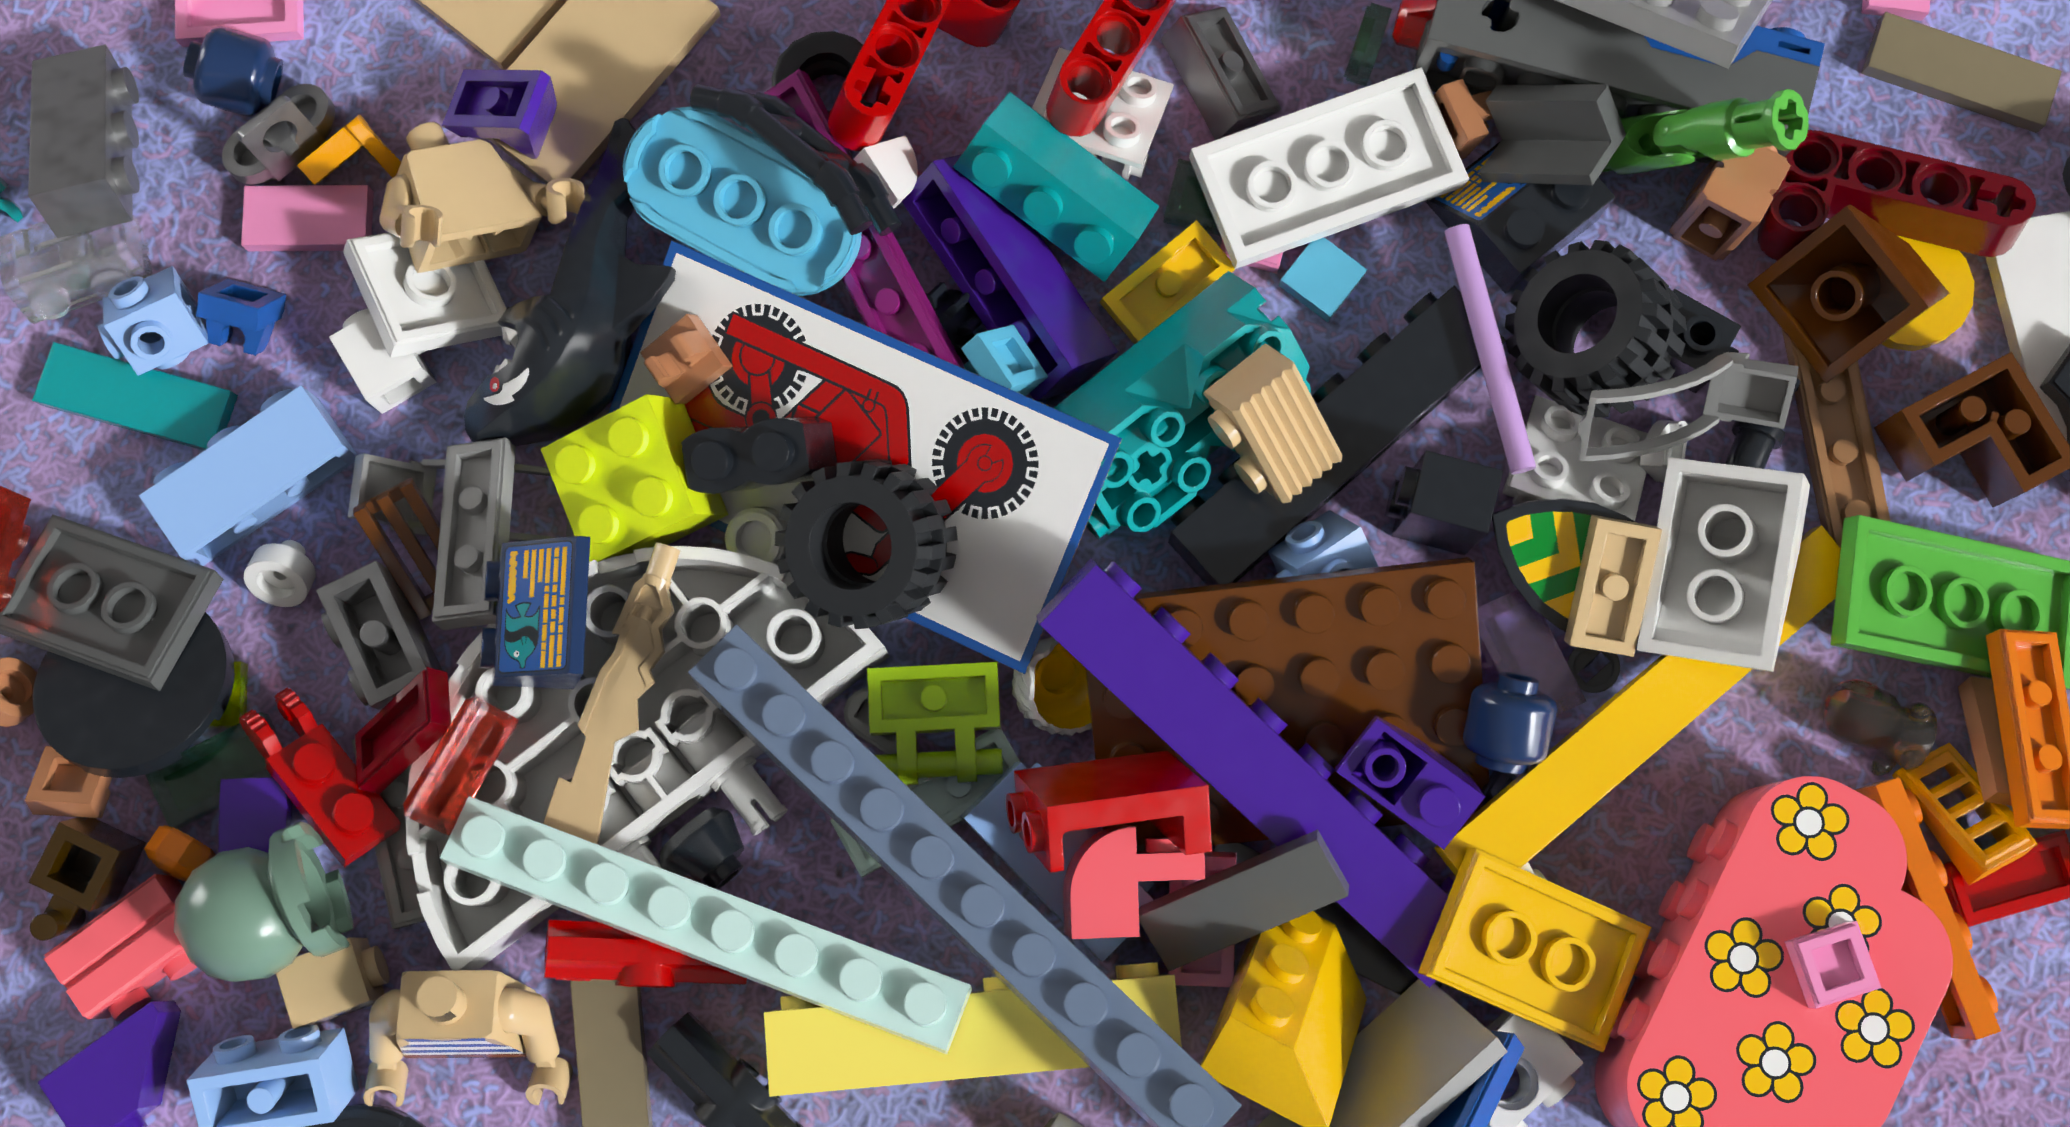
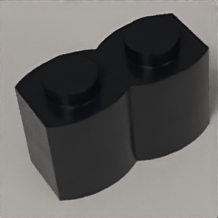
M815 417L775 418L760 421L752 426L709 428L693 433L681 442L688 488L700 493L715 494L751 490L764 485L812 481L811 473L823 467L837 466L832 423Z

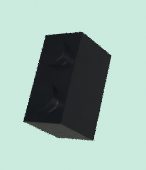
M1426 450L1413 468L1404 467L1400 480L1395 479L1392 485L1385 516L1395 519L1391 536L1465 556L1489 532L1503 470Z

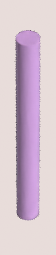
M1469 224L1456 225L1444 232L1510 473H1524L1536 468L1535 460Z

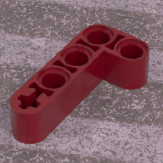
M1808 130L1806 139L1795 150H1791L1785 156L1791 166L1779 189L1772 195L1773 200L1759 225L1757 241L1761 250L1768 257L1778 261L1821 227L1826 218L1831 219L1843 208L1851 204L1897 236L1978 256L1996 257L2005 254L2013 247L2036 208V198L2030 187L2023 181L2011 176L1823 131ZM1799 168H1806L1813 173H1806ZM1862 183L1870 184L1874 186L1876 189H1871L1867 186H1864ZM1926 198L1932 199L1938 202L1939 204L1929 202ZM1783 219L1793 220L1801 226H1793L1786 223Z

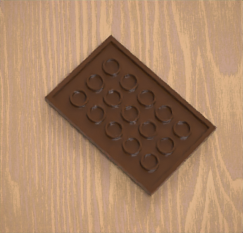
M1469 557L1145 592L1135 595L1134 598L1152 615L1162 606L1191 633L1183 644L1197 658L1202 661L1210 652L1239 679L1231 689L1247 705L1251 706L1258 697L1288 725L1279 735L1297 752L1307 742L1335 769L1376 715L1420 739L1472 777L1480 790L1489 782V769L1475 762L1476 754L1469 750L1463 741L1471 694L1478 685L1483 683L1475 562ZM1085 668L1095 760L1168 751L1209 785L1212 846L1270 840ZM1336 771L1327 779L1344 796L1353 788H1356L1383 814L1375 823L1377 827L1407 824ZM1478 807L1475 809L1472 815L1479 810ZM1149 820L1102 827L1104 830L1118 825L1136 826L1137 851H1145V838L1166 837Z

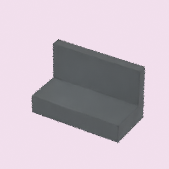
M1608 84L1496 85L1487 98L1486 103L1502 140L1479 174L1483 182L1593 185L1626 136Z

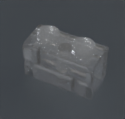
M134 215L131 222L57 238L46 221L31 225V228L20 229L0 236V261L2 263L0 264L2 286L6 294L31 324L44 320L58 319L65 316L69 311L98 302L103 297H108L110 290L125 279L140 276L144 279L153 275L151 261L148 258V255H150L148 242L142 226Z

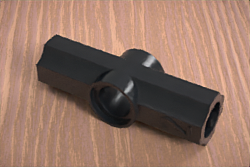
M687 1012L680 1020L673 1024L647 1052L648 1056L654 1061V1064L664 1071L673 1080L672 1082L695 1103L693 1110L706 1127H803L780 1105L782 1102L780 1096L769 1097V1085L767 1084L764 1087L756 1079L759 1075L756 1069L744 1059L740 1058L737 1060L691 1012Z

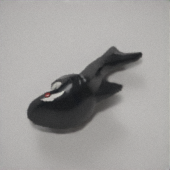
M626 118L614 121L597 175L586 192L569 232L550 294L534 296L511 307L508 306L497 322L502 327L505 344L513 345L515 352L512 360L504 359L501 365H496L493 374L486 376L467 401L464 422L465 430L472 442L504 437L514 446L544 442L571 433L595 418L610 403L616 393L630 355L631 334L660 303L675 281L676 270L673 267L636 264L625 257L627 221L635 208L629 199L631 196L628 193L627 183L624 182L623 159L628 143L636 132V129Z

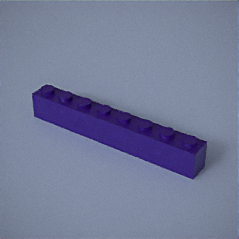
M1090 558L1037 614L1036 617L1039 625L1277 847L1318 829L1349 884V895L1336 902L1430 988L1436 980L1419 974L1418 971L1454 880L1448 876L1439 885L1422 868L1431 859L1402 832L1392 841L1379 829L1375 823L1383 814L1356 788H1353L1344 796L1327 779L1335 772V769L1307 742L1297 752L1279 734L1288 725L1259 697L1251 706L1247 705L1231 689L1239 679L1211 652L1202 661L1197 658L1183 644L1191 633L1162 606L1154 615L1147 611L1134 598L1142 587L1118 564L1112 561L1103 569Z

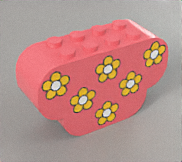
M1801 776L1745 790L1734 796L1722 807L1712 825L1704 823L1698 829L1687 851V857L1694 860L1684 882L1675 881L1661 902L1658 914L1664 917L1665 921L1655 941L1647 939L1634 972V976L1637 978L1626 1000L1622 1003L1616 1019L1617 1022L1614 1024L1604 1053L1600 1052L1595 1068V1090L1599 1105L1613 1127H1881L1893 1107L1950 984L1953 970V954L1947 932L1941 921L1928 906L1901 890L1907 869L1905 843L1893 818L1878 803L1840 782L1819 776ZM1848 921H1857L1881 988L1817 1009L1808 1008L1784 941Z

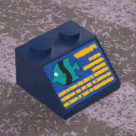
M569 536L502 543L499 561L486 562L484 601L497 602L495 628H482L480 668H493L492 685L574 689L582 677L590 537Z

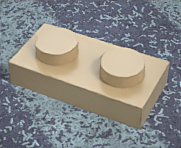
M1591 515L1564 638L1568 645L1634 657L1662 529L1648 524Z

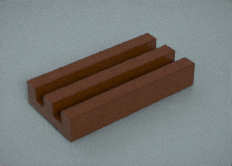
M411 477L354 507L353 515L418 618L422 620L432 615L436 568L395 502L406 498L437 550L439 546L440 523ZM383 511L433 591L426 596L423 594L374 515L376 512Z

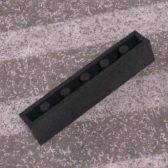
M1455 285L1439 299L1432 292L1425 295L1404 315L1403 318L1409 324L1393 339L1386 332L1379 335L1358 355L1357 358L1363 364L1347 379L1339 372L1336 373L1312 395L1343 455L1341 462L1333 463L1331 470L1323 471L1321 478L1313 479L1311 486L1303 487L1301 494L1292 496L1291 502L1281 503L1265 490L1259 494L1254 493L1243 482L1234 468V463L1240 459L1239 457L1218 477V480L1223 485L1221 489L1206 502L1200 495H1196L1175 513L1171 521L1176 528L1171 531L1168 543L1207 586L1238 582L1269 555L1268 551L1285 540L1290 530L1310 519L1481 368L1463 298ZM1500 334V338L1503 345L1506 339Z

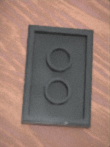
M52 514L0 600V634L160 691L224 579L215 570Z

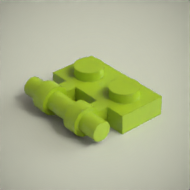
M997 662L867 668L870 735H896L897 753L877 754L875 756L906 786L919 785V778L957 776L958 783L977 782V775L1003 774L1002 748L976 749L975 742L976 730L1001 729ZM955 732L956 750L918 752V733Z

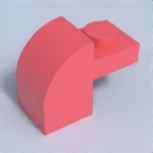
M1118 825L1094 834L1079 847L1067 867L1063 884L1064 934L1071 939L1140 937L1138 882L1205 879L1204 853L1185 855L1167 837L1145 838V851H1137L1136 826Z

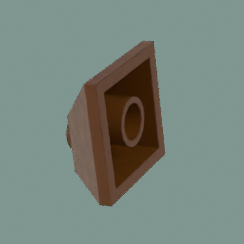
M1851 204L1843 208L1747 284L1825 383L1835 378L1950 294L1909 243Z

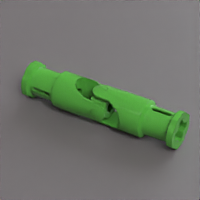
M1784 89L1776 91L1769 99L1750 102L1746 98H1733L1711 102L1689 110L1679 109L1620 118L1626 136L1602 172L1614 171L1619 175H1630L1691 164L1695 162L1696 158L1710 157L1717 161L1736 159L1751 155L1757 148L1774 146L1782 151L1795 150L1806 139L1809 128L1808 112L1802 97L1796 91Z

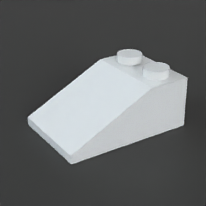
M1668 457L1657 527L1662 529L1640 627L1637 651L1763 671H1774L1800 551L1810 484L1805 474Z

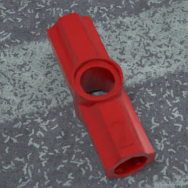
M548 920L544 978L569 981L610 980L615 981L616 986L674 988L676 983L746 985L747 978L600 922Z

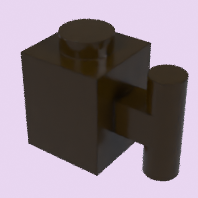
M76 817L59 822L28 882L53 894L44 913L32 919L30 923L32 936L37 940L46 941L77 929L85 922V910L90 912L116 902L146 842L96 818Z

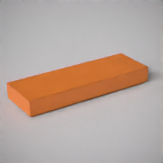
M2007 629L1996 630L1985 636L2015 827L2070 829V712L2057 633Z

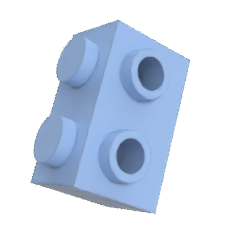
M306 1025L297 1029H290L280 1034L278 1038L255 1042L254 1037L251 1035L226 1039L213 1047V1052L186 1080L198 1127H305L330 1123L337 1119L359 1089L344 1027L319 1031L317 1025Z

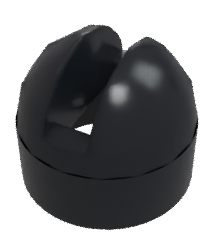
M1576 647L1569 656L1567 671L1570 680L1577 688L1588 693H1600L1612 687L1618 679L1620 661L1617 654ZM1602 653L1610 662L1586 683L1578 673L1588 667Z

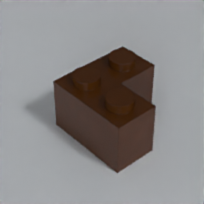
M2012 352L1911 404L1874 427V430L1906 482L1960 453L1993 508L2070 469V446Z

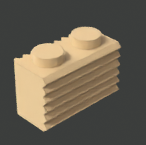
M1266 343L1203 393L1214 409V413L1208 417L1210 426L1225 445L1231 449L1235 447L1236 452L1240 455V459L1234 463V468L1243 482L1256 494L1265 490L1281 503L1291 502L1293 495L1301 494L1303 487L1311 486L1313 479L1321 478L1323 471L1331 470L1333 463L1341 462L1343 455L1295 363Z

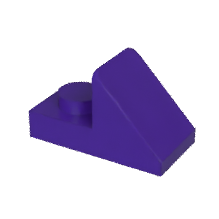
M463 69L442 126L460 137L500 139L527 157L537 159L557 109V100L551 76L542 70Z

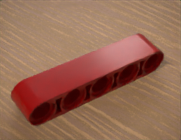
M1104 0L1062 64L1046 104V113L1054 128L1068 136L1082 137L1090 134L1099 125L1176 0ZM1103 48L1109 49L1113 51L1115 54L1108 52ZM1073 93L1084 95L1087 99L1079 98Z

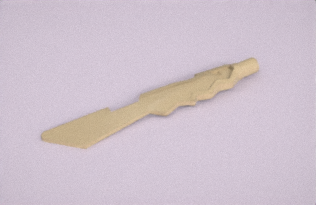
M656 542L646 573L632 587L612 631V634L619 636L614 652L599 671L578 723V727L586 739L572 781L569 782L563 778H558L543 822L547 826L595 844L599 843L615 742L639 731L638 698L656 683L651 671L665 653L662 629L674 614L669 587L672 583L671 578L681 551L677 548Z

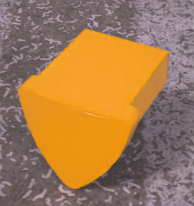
M360 114L297 166L314 185H317L362 147L369 151L392 178L397 175L401 161L376 135Z

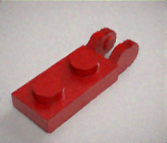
M287 687L277 693L274 698L276 699L275 702L280 714L286 721H289V724L300 736L298 739L282 748L268 722L255 710L253 711V709L240 716L239 723L250 741L253 742L256 749L266 760L265 768L307 822L321 836L325 845L340 864L346 867L399 831L401 822L379 794L358 788L356 765L322 723L317 725L311 711L300 700L299 696L291 688Z

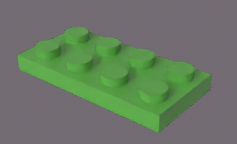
M1862 515L1844 518L1830 645L1992 678L1985 635L1999 629L2056 632L2066 690H2070L2069 560Z

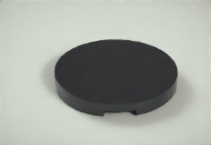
M205 612L160 691L47 651L38 669L33 689V709L37 725L45 740L56 752L70 763L82 768L85 772L103 777L125 778L158 771L182 759L180 753L192 745L206 731L214 719H221L229 703L234 685L235 669L232 650L224 633Z

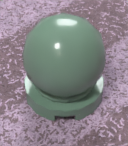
M300 821L275 831L269 839V853L250 847L223 851L191 872L175 899L174 933L190 962L206 975L231 982L266 979L292 964L303 946L312 955L318 957H325L349 947V942L342 935V933L353 929V919L347 892L338 869L325 874L321 862L313 848L324 844V841L310 824Z

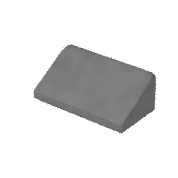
M1226 7L1183 15L1161 38L1165 49L1215 140L1234 134L1281 110L1278 101Z

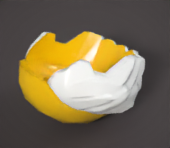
M1053 637L1039 640L1026 674L1014 669L1012 695L1017 699L1019 711L1024 714V718L1032 719L1035 727L1048 731L1050 734L1058 733L1060 735L1072 736L1076 732L1082 733L1085 730H1090L1091 719L1085 667Z

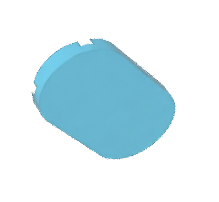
M691 106L675 108L676 110L668 111L663 115L657 114L645 121L633 134L623 159L624 182L627 183L628 193L631 196L629 199L636 212L653 227L715 260L797 296L812 295L830 288L846 275L855 262L861 244L862 232L850 235L836 208L831 207L824 192L816 187L809 177L754 134L720 116L694 110Z

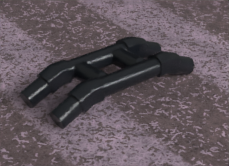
M696 84L693 87L690 95L692 109L732 119L741 127L751 131L809 177L813 184L824 192L831 207L836 208L850 235L858 234L873 224L879 236H885L902 225L888 199L889 193L880 177L864 163H857L796 115L795 109L781 98L761 92L751 94L729 87L719 89L702 84Z

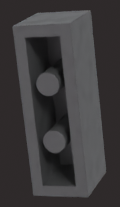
M106 44L32 61L28 196L57 238L133 221L132 194L139 192L140 185L136 168L132 162V149L139 146V135L132 118V105L139 102V93L131 71L127 67L120 68Z

